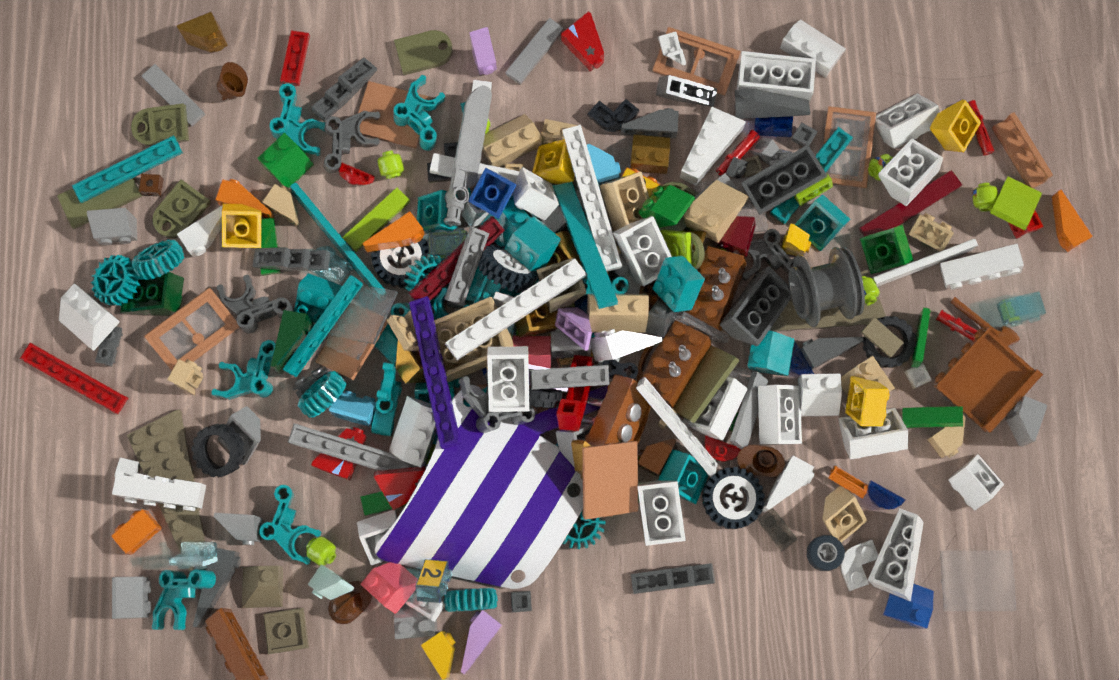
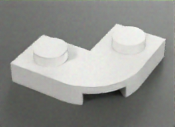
M873 540L853 546L845 552L840 569L849 591L869 584L862 565L876 560L879 556Z

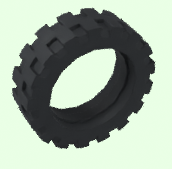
M896 316L878 318L877 320L884 326L895 327L901 332L904 346L899 355L894 358H887L880 355L875 345L864 336V346L862 347L863 351L866 352V357L869 359L873 356L880 367L891 368L906 363L915 352L913 350L916 347L914 339L916 335L912 332L913 328L905 320L899 319Z
M529 388V406L559 407L562 392L546 389L531 390Z
M214 424L203 428V430L197 433L198 436L194 437V445L191 448L194 453L192 457L197 462L196 466L201 468L204 474H210V477L217 476L219 478L229 475L240 468L239 465L243 463V455H245V450H243L244 442L241 441L240 434L236 433L233 427H227L226 424ZM212 435L220 436L228 444L230 457L225 466L217 465L209 457L207 443Z

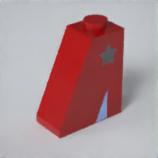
M588 11L561 33V41L591 72L594 68L598 69L604 63V50L592 14Z
M353 427L352 430L346 428L338 436L365 445L367 436L363 434L364 431ZM320 453L311 463V466L349 481L357 465Z
M425 466L378 470L374 472V478L393 511L409 502L426 470Z

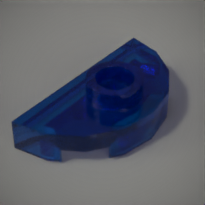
M794 341L789 370L798 376L814 374L796 341Z
M872 480L869 481L868 496L871 502L878 508L893 510L901 506L906 500Z

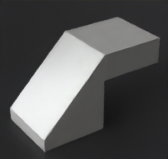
M760 137L749 150L753 155H758L759 159L769 166L793 153L779 149L773 139Z

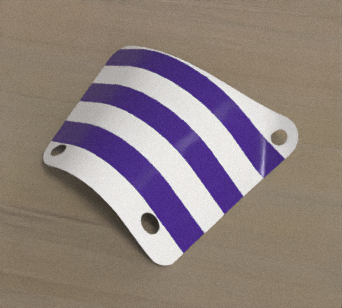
M470 385L475 394H485L479 386ZM460 390L452 403L461 444L441 449L439 439L437 440L433 455L418 486L400 516L378 541L375 553L384 561L419 569L423 568L425 560L446 561L443 572L445 575L510 589L526 587L533 583L543 572L583 509V480L580 478L581 475L575 471L574 466L560 452L559 447L542 436L535 434L523 424H514L511 418L501 420L500 427L488 433L480 432L476 427V421L479 416L472 407H466L463 404L464 397L462 396V390ZM571 483H577L581 488L579 496L575 498L570 497L567 493V487ZM516 570H522L525 573V579L519 583L513 582L511 574Z

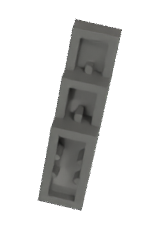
M363 57L338 77V82L325 91V96L312 106L311 111L325 122L367 83L377 71V67Z
M287 247L256 248L253 267L276 270L328 271L330 252L327 250L289 249Z
M713 563L631 574L633 594L716 583Z

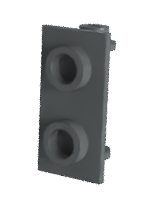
M115 327L101 342L95 360L96 363H102L110 367L113 366V363H116V349L119 347L121 336H123L121 327Z
M320 367L312 371V375L306 379L304 376L294 382L295 385H293V391L298 389L295 392L297 397L300 399L301 395L315 381L328 372V369Z

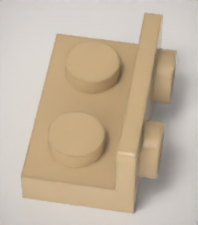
M545 119L541 132L543 144L564 139L562 130L578 125Z
M926 212L924 215L919 213L908 235L940 252L943 251L954 234L953 230H951L952 226L943 221L941 224L934 221L935 217Z
M411 310L404 317L391 315L387 322L404 351L420 352Z

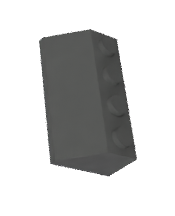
M806 145L743 181L741 184L744 192L749 196L750 202L759 215L823 180L827 177V174L809 145Z
M769 266L757 272L719 325L732 338L758 346L791 300L789 285Z

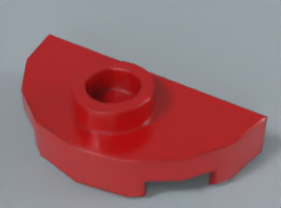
M341 163L339 168V175L349 184L367 185L374 182V175L350 165Z
M705 435L704 446L716 461L727 462L738 456L741 449L737 446Z

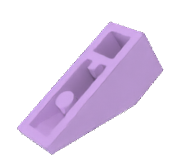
M488 27L469 32L473 58L479 75L493 73L497 70Z
M578 307L558 308L555 326L582 349L588 350L592 334L588 315Z
M484 610L481 613L477 611L470 620L472 624L469 629L461 668L463 674H466L502 626Z

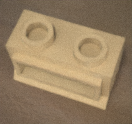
M179 359L167 380L195 395V388H198L203 379V373L200 372L202 368L188 359L185 362Z

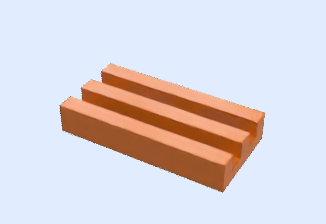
M833 466L828 478L863 499L867 493L868 485L839 467Z

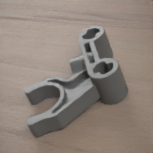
M362 111L342 121L335 116L329 117L326 120L325 132L332 136V153L325 157L323 164L324 169L328 173H335L339 170L342 154H350V138H354L362 146L377 147L380 140L378 138L368 139L362 135L360 124L365 119L379 120L380 112ZM330 123H335V126L338 127V129L332 130V127L328 125ZM330 160H335L337 162V164H335L334 167H330L328 165V163H330Z
M769 229L764 233L763 239L751 241L748 254L753 259V267L743 273V280L747 281L752 275L759 272L761 259H765L773 270L782 267L789 275V270L795 258L790 259L779 246L781 239L779 231ZM769 236H774L775 241L769 242Z
M249 275L243 276L247 288L245 293L239 298L232 299L227 297L225 287L221 284L217 286L221 302L237 315V324L245 333H254L258 329V322L276 315L282 319L283 311L281 309L283 307H286L285 310L294 312V308L286 298L269 301V298L264 296L252 302L256 290Z
M485 373L484 377L488 386V373ZM466 376L459 379L462 396L479 416L476 421V427L480 432L488 433L500 427L501 420L509 418L516 425H522L534 419L535 411L531 406H529V411L489 412L488 388L484 395H478L472 391L469 377Z

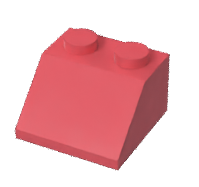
M392 562L373 568L360 584L383 606L395 614L419 586L417 585L418 579L401 564Z

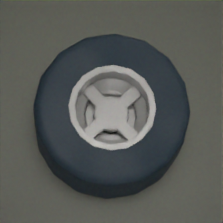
M831 535L816 537L807 547V559L819 571H831L838 568L845 557V549L842 543Z

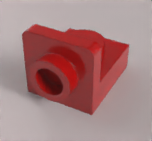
M1034 211L1025 230L1008 223L1016 239L1044 227L1036 211Z

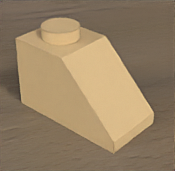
M274 184L262 203L270 211L298 226L299 219L291 190L283 185L279 187Z
M964 415L963 427H944L927 439L941 459L946 456L951 458L959 452L957 448L963 443L966 419Z

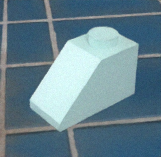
M324 565L318 568L308 583L314 589L312 593L321 599L325 596L332 600L354 589L351 584Z

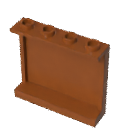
M990 327L980 328L974 334L975 339L971 343H966L960 351L962 353L959 357H954L947 364L949 368L945 372L941 371L934 378L936 382L933 384L955 406H963V413L987 433L992 432L1017 402L1043 376L1038 369H1033L990 331Z

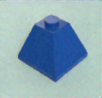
M485 167L468 202L499 219L517 184Z
M913 584L911 601L890 593L883 615L920 629H927L933 611L934 591Z

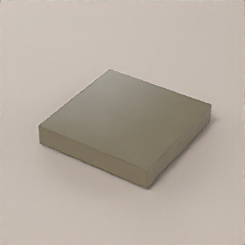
M304 608L263 614L268 655L309 648Z

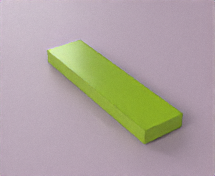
M395 188L342 238L357 252L363 246V242L381 230L410 203V199L398 188Z

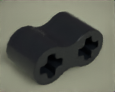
M615 359L604 360L602 365H612L609 379H612L614 375L628 377L626 376L627 369H630L632 373L628 378L635 380L637 377L638 368L634 363L628 362L623 364Z

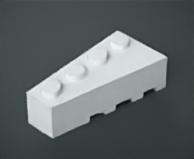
M712 107L681 170L680 179L697 186L713 164L743 131L746 121Z
M1018 244L940 263L945 288H950L951 290L959 289L962 285L966 284L975 285L981 283V281L1020 274L1024 267Z
M117 470L112 494L125 498L124 502L136 504L137 500L144 501V505L156 506V503H163L165 508L175 509L176 505L183 506V510L195 511V508L202 509L206 485L177 479L172 481L158 476L151 478V476L138 473L130 475L124 471Z
M899 508L868 578V581L874 587L908 601H911L924 523L917 514Z

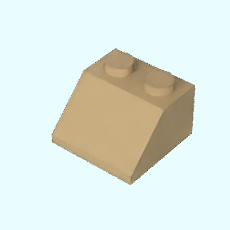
M873 356L841 377V388L847 397L851 376L879 382L887 387L889 392L895 389Z

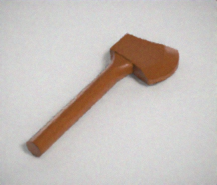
M956 297L950 301L952 305L981 328L990 327V331L1008 347L1020 341L1018 334L1011 328L1002 326L999 331Z

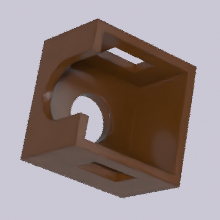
M141 173L139 192L145 196L161 197L164 179L161 175ZM152 180L153 185L147 186L146 182Z

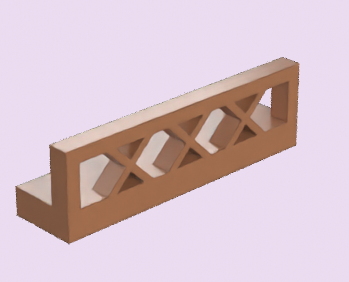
M1015 112L1009 114L1004 121L992 127V130L1027 186L1034 189L1046 183L1053 176Z

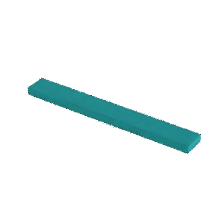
M296 182L290 186L291 194L384 305L388 302V292Z
M572 182L554 185L556 198L583 269L586 272V277L598 309L618 305L616 294Z

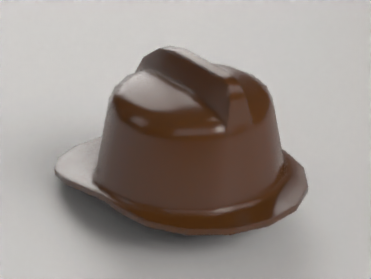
M227 62L222 66L216 88L222 95L223 101L244 96L248 83L247 74L240 65L234 62Z
M748 445L743 447L737 456L739 467L746 469L747 473L751 472L754 475L775 477L783 471L785 466L783 455L771 446Z
M361 581L350 582L349 584L354 587L352 591L330 600L328 606L329 615L336 623L343 625L351 623L370 605L372 595L360 585Z

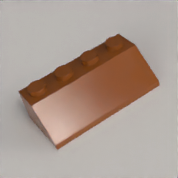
M228 608L217 610L205 621L207 624L205 628L209 636L214 637L218 653L220 655L223 654L226 659L224 664L227 670L234 674L235 680H268V676L232 610Z

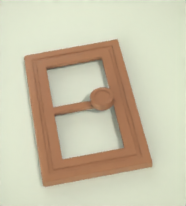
M668 27L666 34L677 32L679 42L697 48L694 51L695 62L691 73L666 66L668 57L663 55L660 48L652 71L665 76L672 75L717 88V93L725 96L741 51ZM705 51L728 58L719 83L694 75L698 61L704 58Z

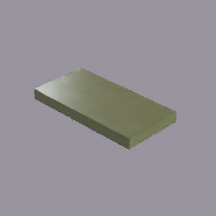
M134 178L84 203L79 202L73 188L57 195L71 227L76 229L89 222L87 211L119 208L142 197V194L139 192Z
M711 345L673 410L694 424L739 360L735 356Z

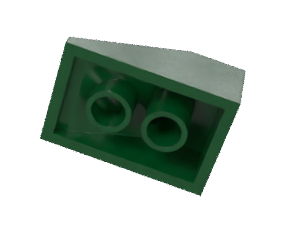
M167 272V274L154 279H139L138 283L140 286L136 287L137 293L132 294L133 299L128 298V303H122L120 313L153 316L173 315L181 307L184 278Z
M283 310L271 367L278 374L284 373L283 368L314 326L312 320L305 313Z

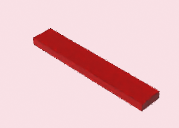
M29 343L19 358L116 414L120 413L129 399L32 343Z

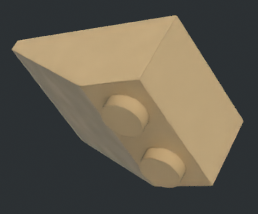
M716 180L693 201L683 216L685 224L694 231L707 232V238L719 243L749 196Z

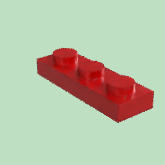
M291 30L280 78L281 84L290 83L293 86H300L310 39L309 33Z

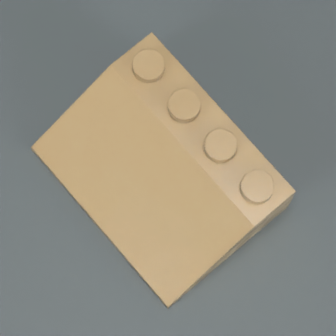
M492 297L434 320L448 382L488 367V347H514L507 328L458 360H456L445 345L448 340L498 309Z

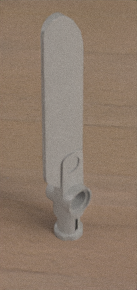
M484 85L474 89L468 96L464 106L450 189L445 194L448 211L444 223L450 226L461 225L459 221L460 214L464 210V204L469 199L467 189L476 183L492 98L490 88Z

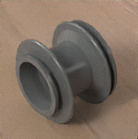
M847 247L832 248L828 264L810 267L803 256L797 255L795 257L793 267L789 270L790 294L798 316L801 319H805L809 326L817 327L820 321V311L838 307L847 319H853L854 316L862 314L865 304L863 280L858 263L853 253Z

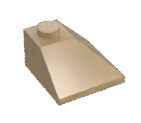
M839 486L826 497L823 521L831 536L836 537L842 543L865 524L867 519L856 497L844 487Z

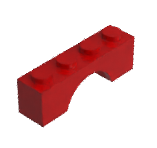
M574 355L571 367L594 366V360L591 356ZM591 386L569 387L566 399H561L556 414L560 430L579 431Z

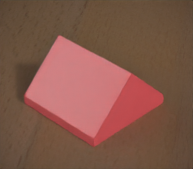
M512 336L514 347L528 346L529 365L551 369V336H527L520 338L519 336Z

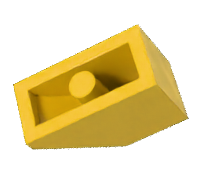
M790 223L784 234L781 248L786 254L803 256L805 252H809L811 242L808 241L809 234Z

